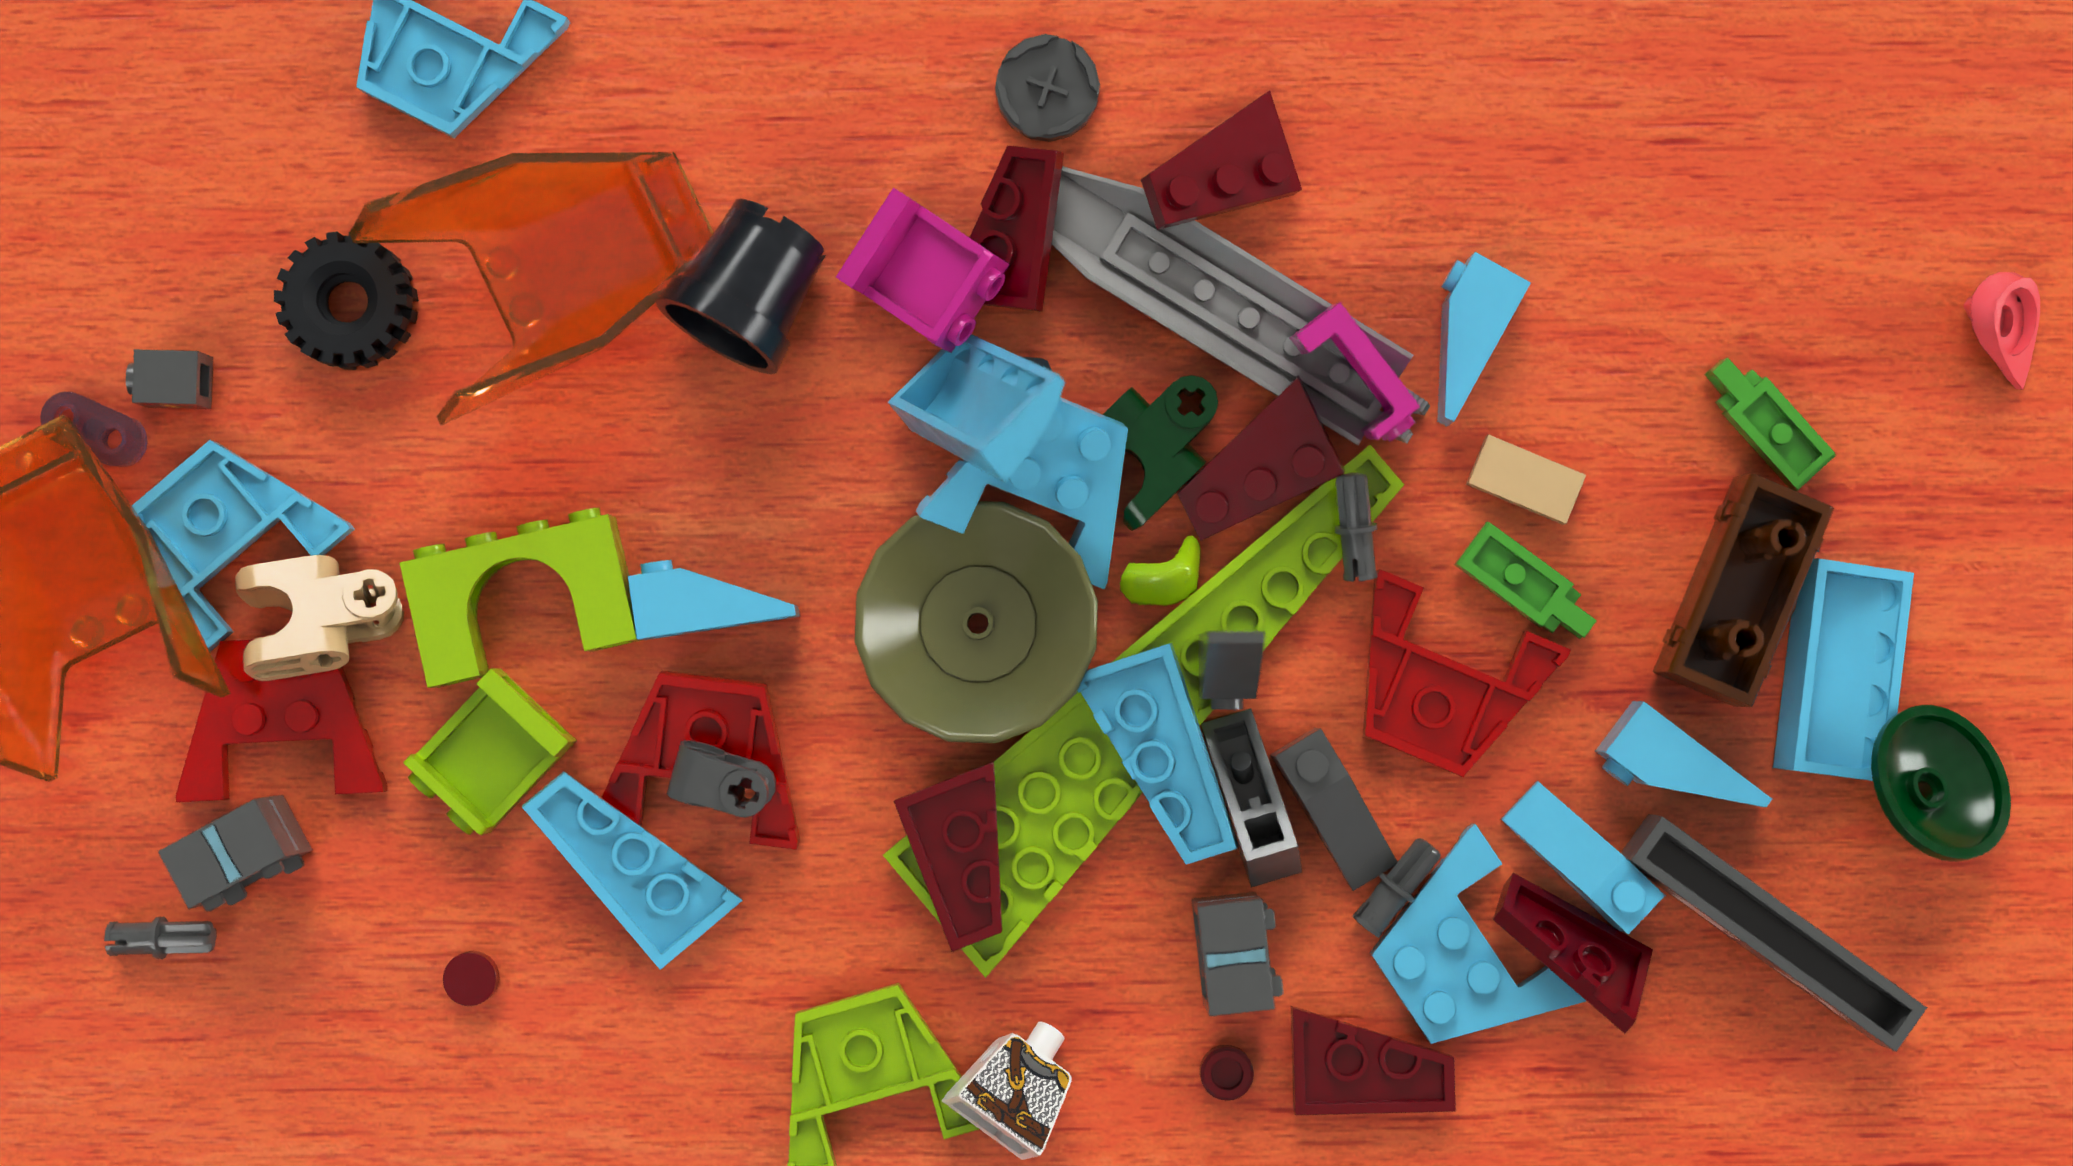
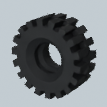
M339 232L326 233L327 239L323 241L313 237L305 242L308 247L305 252L300 253L294 250L288 259L293 262V265L289 271L281 268L277 277L284 284L282 291L274 290V302L280 304L282 310L276 313L278 323L288 330L285 336L292 344L300 347V351L307 356L329 366H338L345 370H356V366L361 365L366 368L378 365L377 359L382 356L390 359L397 353L393 347L399 341L405 344L411 336L410 333L406 332L409 322L416 324L418 312L412 309L413 301H418L417 290L410 284V280H413V277L409 270L400 263L401 260L394 253L361 234L349 232L348 236H343ZM344 282L360 284L368 297L365 313L353 322L338 321L333 317L328 306L332 290Z

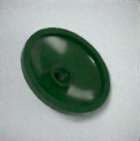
M1920 705L1908 708L1894 715L1882 726L1872 750V779L1881 808L1899 834L1916 849L1933 858L1944 861H1967L1990 851L2000 841L2007 828L2011 810V795L2003 764L1984 734L1958 713L1934 705Z

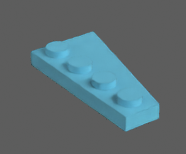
M1169 643L1087 670L1078 692L1082 694L1094 713L1093 717L1103 733L1107 734L1123 760L1122 763L1131 778L1135 779L1147 798L1151 810L1184 863L1187 865L1237 849L1239 845L1173 644Z
M564 771L522 805V808L660 970L743 901L741 897Z

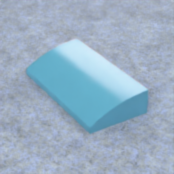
M971 334L962 345H956L952 353L941 349L888 403L912 432L1006 482L1021 466L1042 437L1058 405L1065 381L1059 374Z
M1820 558L1813 559L1790 620L1773 768L1873 781L1871 757L1875 739L1882 726L1898 713L1914 578L1913 572Z

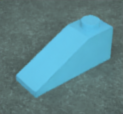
M1474 252L1465 264L1456 260L1441 288L1449 291L1442 304L1437 422L1446 427L1457 418L1531 284L1526 279L1477 252Z
M672 560L641 564V574L628 576L636 637L638 640H649L800 617L799 606L689 570L682 568L673 569Z
M1632 701L1595 750V752L1606 759L1602 768L1626 786L1633 780L1639 784L1760 807H1767L1772 800L1771 797L1644 701Z
M1536 781L1501 818L1516 835L1609 924L1621 932L1629 934L1665 896L1626 857L1539 781Z

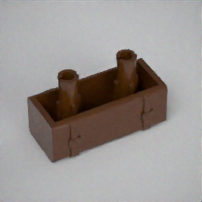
M1753 473L1734 477L1723 504L1718 506L1714 516L1716 521L1671 629H1667L1662 641L1664 646L1653 672L1735 707H1752L1763 680L1768 676L1771 668L1770 663L1784 629L1795 610L1798 595L1815 554L1821 548L1824 540L1822 537L1834 507Z

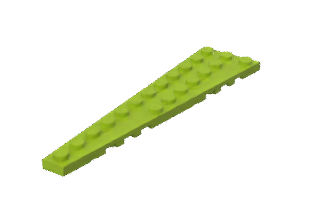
M1368 445L1343 466L1345 469L1344 474L1362 473L1367 476L1372 522L1404 486L1402 481L1371 445ZM1337 477L1318 487L1112 662L1172 643L1200 726L1214 709H1211V699L1199 698V634L1205 632H1265V650L1288 620L1299 610L1316 587L1343 558L1341 534L1335 533V526L1340 525L1336 489ZM1078 691L1041 727L1030 730L994 761L1002 933L961 948L985 978L1142 794V790L1135 779L1131 778L1122 763L1123 760L1107 734L1103 733L1093 717L1094 713ZM906 835L884 853L883 856L940 923Z

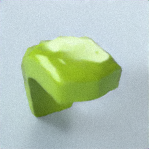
M1193 535L1187 536L1175 557L1167 562L1128 563L1121 576L1120 591L1129 599L1131 604L1137 603L1138 605L1167 606L1187 599L1197 590L1201 557L1199 542Z

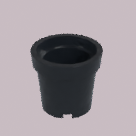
M736 199L720 225L685 273L673 276L656 299V305L672 323L711 350L749 369L765 374H775L790 345L786 336L826 255H822L824 248L819 241L795 222L785 216L780 223L771 218L763 217L768 207L750 200Z

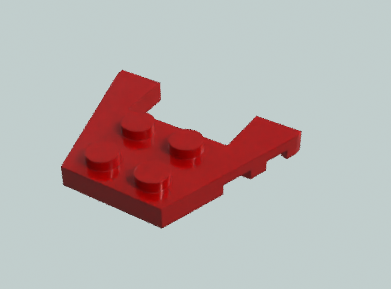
M1379 569L1377 570L1378 577L1374 579L1363 736L1460 777H1464L1508 727L1507 724L1521 708L1543 687L1542 684L1556 668L1564 663L1569 657L1571 649L1531 632L1524 631L1504 680L1496 679L1404 640L1403 637L1424 587Z
M254 639L220 641L177 788L176 802L230 799L228 744L320 739L333 740L335 795L387 792L385 776L383 772H380L371 749L373 748L367 729H364L353 702L355 698L343 667L326 672L270 681H258L244 672L243 667L244 650L248 643Z
M661 671L654 682L601 798L642 826L647 775L671 778L681 741L687 740L709 744L727 753L760 761L767 765L774 773L776 791L764 808L752 816L749 844L797 850L800 837L767 684ZM745 778L739 785L751 789L752 780Z

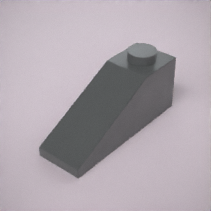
M1205 632L1199 634V698L1211 699V709H1243V699H1256L1265 632Z
M1251 708L1202 723V732L1239 845V853L1250 886L1255 887L1301 873L1299 847Z
M1321 728L1311 729L1270 754L1352 891L1397 864L1396 858L1350 775Z

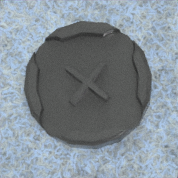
M1044 34L1027 38L1009 50L998 70L995 93L999 110L1012 129L1029 139L1051 142L1072 136L1088 123L1097 108L1100 82L1095 63L1084 48L1073 41L1070 42L1059 38V36Z

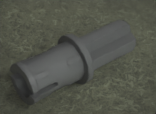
M1362 473L1343 474L1336 479L1340 525L1335 526V533L1341 534L1344 566L1343 580L1355 581V577H1359V581L1375 579L1378 577L1375 565L1373 531H1376L1378 528L1377 523L1371 521L1368 478Z
M1416 839L1388 875L1383 872L1379 875L1382 879L1381 882L1352 917L1379 938L1389 925V922L1407 901L1412 903L1415 900L1411 894L1440 859L1441 854L1426 840Z
M156 917L153 922H109L105 930L104 941H115V944H107L105 950L109 956L152 954L155 959H164L168 954L209 953L215 948L217 932L210 921L168 922L165 917Z

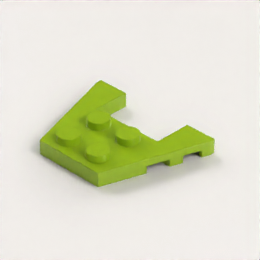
M899 983L796 1012L788 1166H837L823 1115L924 1086H929L943 1139L979 1130V1128L942 1102L946 1093L962 1076Z

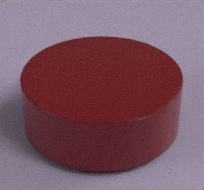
M468 951L454 957L447 964L443 974V986L447 995L454 1002L464 1006H475L488 1000L495 993L499 984V970L496 963L491 957L478 951Z
M1232 1045L1216 1046L1203 1057L1200 1064V1078L1206 1091L1213 1097L1225 1101L1235 1100L1243 1096L1252 1085L1254 1077L1252 1063L1246 1053L1238 1047Z

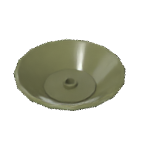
M978 501L964 534L916 515L911 517L876 550L856 593L855 644L871 687L905 723L947 742L998 743L1041 727L1077 693L1096 651L1098 600L1081 556L1048 521L1006 502ZM976 614H982L988 619L987 629L980 634L973 633L969 629V620Z

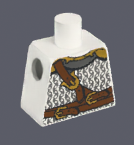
M1038 1022L1026 1041L1014 1033L999 1037L946 1093L942 1102L1021 1160L1040 1156L1046 1146L1072 1081L1070 1073L1052 1061L1065 1037L1060 1031L1045 1022Z

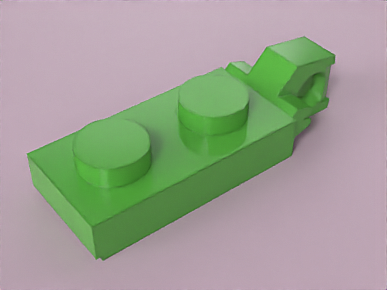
M1729 358L1720 360L1704 374L1718 392L1722 394L1715 403L1723 411L1724 417L1790 489L1798 491L1836 456L1829 445L1767 377L1761 378L1754 370H1750L1743 375Z
M1488 521L1485 522L1454 564L1539 628L1543 627L1551 633L1560 625L1577 638H1585L1597 621L1575 605L1581 594L1572 587L1574 584Z

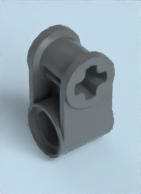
M684 740L680 742L667 795L685 804L708 807L737 817H749L756 815L772 799L776 791V779L772 770L760 761L727 753L709 744ZM745 778L752 780L751 789L757 792L751 799L744 797L745 788L739 785Z

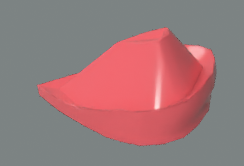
M1997 272L1988 276L1977 287L1973 296L1969 297L1964 303V309L1972 322L1976 337L1983 349L1994 360L2003 375L2015 389L2023 390L2031 364L2039 325L2040 294L2037 284L2032 278L2023 277L2015 272Z

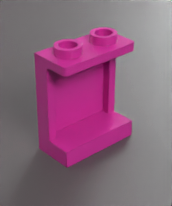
M893 187L836 275V278L880 305L925 336L934 345L952 353L956 345H962L972 334L976 325L974 318L985 301L993 299L1002 288L1005 281V274L1003 273L1009 264Z
M1341 302L1328 307L1290 337V340L1302 355L1311 353L1330 338L1381 404L1383 413L1361 429V432L1367 439L1378 440L1382 438L1384 441L1388 440L1391 442L1415 424L1411 414L1420 408V405Z

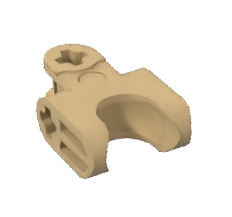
M311 555L248 565L241 568L235 577L236 593L251 607L279 606L293 612L289 623L274 635L256 638L249 642L243 654L244 672L258 681H270L326 672L343 667L349 662L348 643L368 642L389 637L399 629L403 622L404 610L400 599L397 597L398 592L394 581L389 575L379 570L368 569L340 575L338 561L330 556ZM368 585H372L373 588L369 589ZM376 602V606L371 607V603ZM378 620L379 624H374L373 621Z

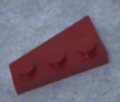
M1270 90L1141 179L1157 230L1293 196L1302 190Z
M1017 146L1006 147L982 199L981 206L983 209L969 237L1009 264L1003 273L1005 274V281L1002 288L993 299L985 301L983 305L1043 311L1064 153L1048 149Z
M1298 375L1282 393L1263 409L1177 493L1200 541L1345 473V469L1300 376Z
M993 761L894 800L952 952L1002 933L995 767Z
M1513 873L1503 885L1493 920L1625 1034L1636 1022L1653 949Z
M1291 1006L1293 1109L1295 1115L1456 1112L1455 1065L1452 1055Z

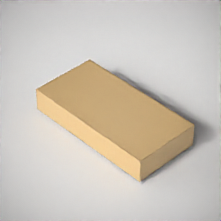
M1488 434L1483 441L1466 485L1564 525L1568 521L1586 475Z

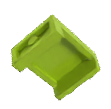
M491 668L476 683L479 688L419 752L411 754L403 762L412 771L408 776L410 782L427 797L433 798L435 795L440 797L451 808L447 812L449 819L468 835H471L473 831L479 835L491 833L577 741L502 669Z

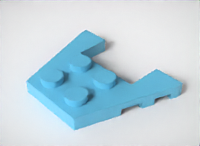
M373 0L370 21L366 23L356 87L361 92L455 138L567 30L571 22L564 15L534 0H523L500 44H497L412 0Z
M1060 397L1055 412L1042 437L1029 456L1006 482L965 460H958L947 472L948 478L931 496L926 495L919 503L916 512L923 519L964 534L985 486L990 484L1077 519L1079 522L1069 544L1081 556L1091 584L1105 589L1108 582L1128 428L1117 420Z
M212 440L206 442L128 508L151 568L157 573L167 600L165 603L171 619L176 621L184 641V644H182L184 652L191 662L197 663L217 647L220 641H224L234 632L200 592V588L280 520L310 555L327 554L355 530L348 521Z
M1474 823L1465 828L1454 847L1431 872L1430 878L1414 897L1415 900L1412 903L1408 902L1370 952V955L1431 1044L1586 1002L1582 996L1547 966H1544L1516 985L1459 900L1457 895L1502 865V862Z

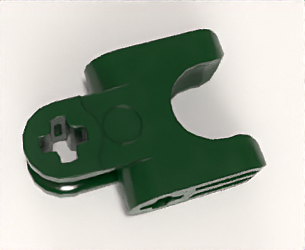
M1190 375L1179 378L1151 405L1131 387L1103 414L1123 423L1128 428L1125 452L1131 453L1136 457L1144 471L1142 489L1128 503L1124 510L1123 523L1131 531L1142 527L1206 463L1189 445L1209 424L1216 413L1218 405L1215 389L1211 383L1202 377ZM1182 392L1189 397L1196 392L1200 394L1203 399L1199 408L1203 413L1197 416L1191 411L1185 416L1178 411L1182 403L1178 395Z

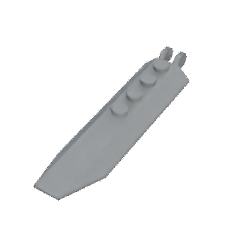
M1062 166L1052 245L1083 276L1276 396L1282 393L1299 375L1322 424L1354 444L1359 445L1364 436L1361 429L1383 413L1380 411L1381 404L1330 338L1311 353L1303 355L1290 340L1293 334L1332 304L1197 221L1157 230L1143 188ZM1353 318L1399 378L1414 355ZM1407 389L1420 405V408L1413 413L1425 416L1430 408L1429 403ZM1408 429L1398 436L1396 440L1408 443L1413 433Z

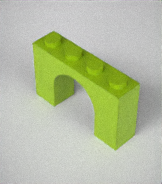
M590 508L568 514L570 523L549 527L548 520H539L517 526L518 535L498 540L496 532H488L465 538L466 547L446 552L445 544H436L413 550L415 559L400 562V568L427 688H439L482 678L489 671L477 618L479 597L488 580L497 571L518 561L536 560L543 562L553 568L563 578L572 596L584 651L594 652L641 641L636 637L628 582L629 573L616 517L609 514L601 516L600 508Z

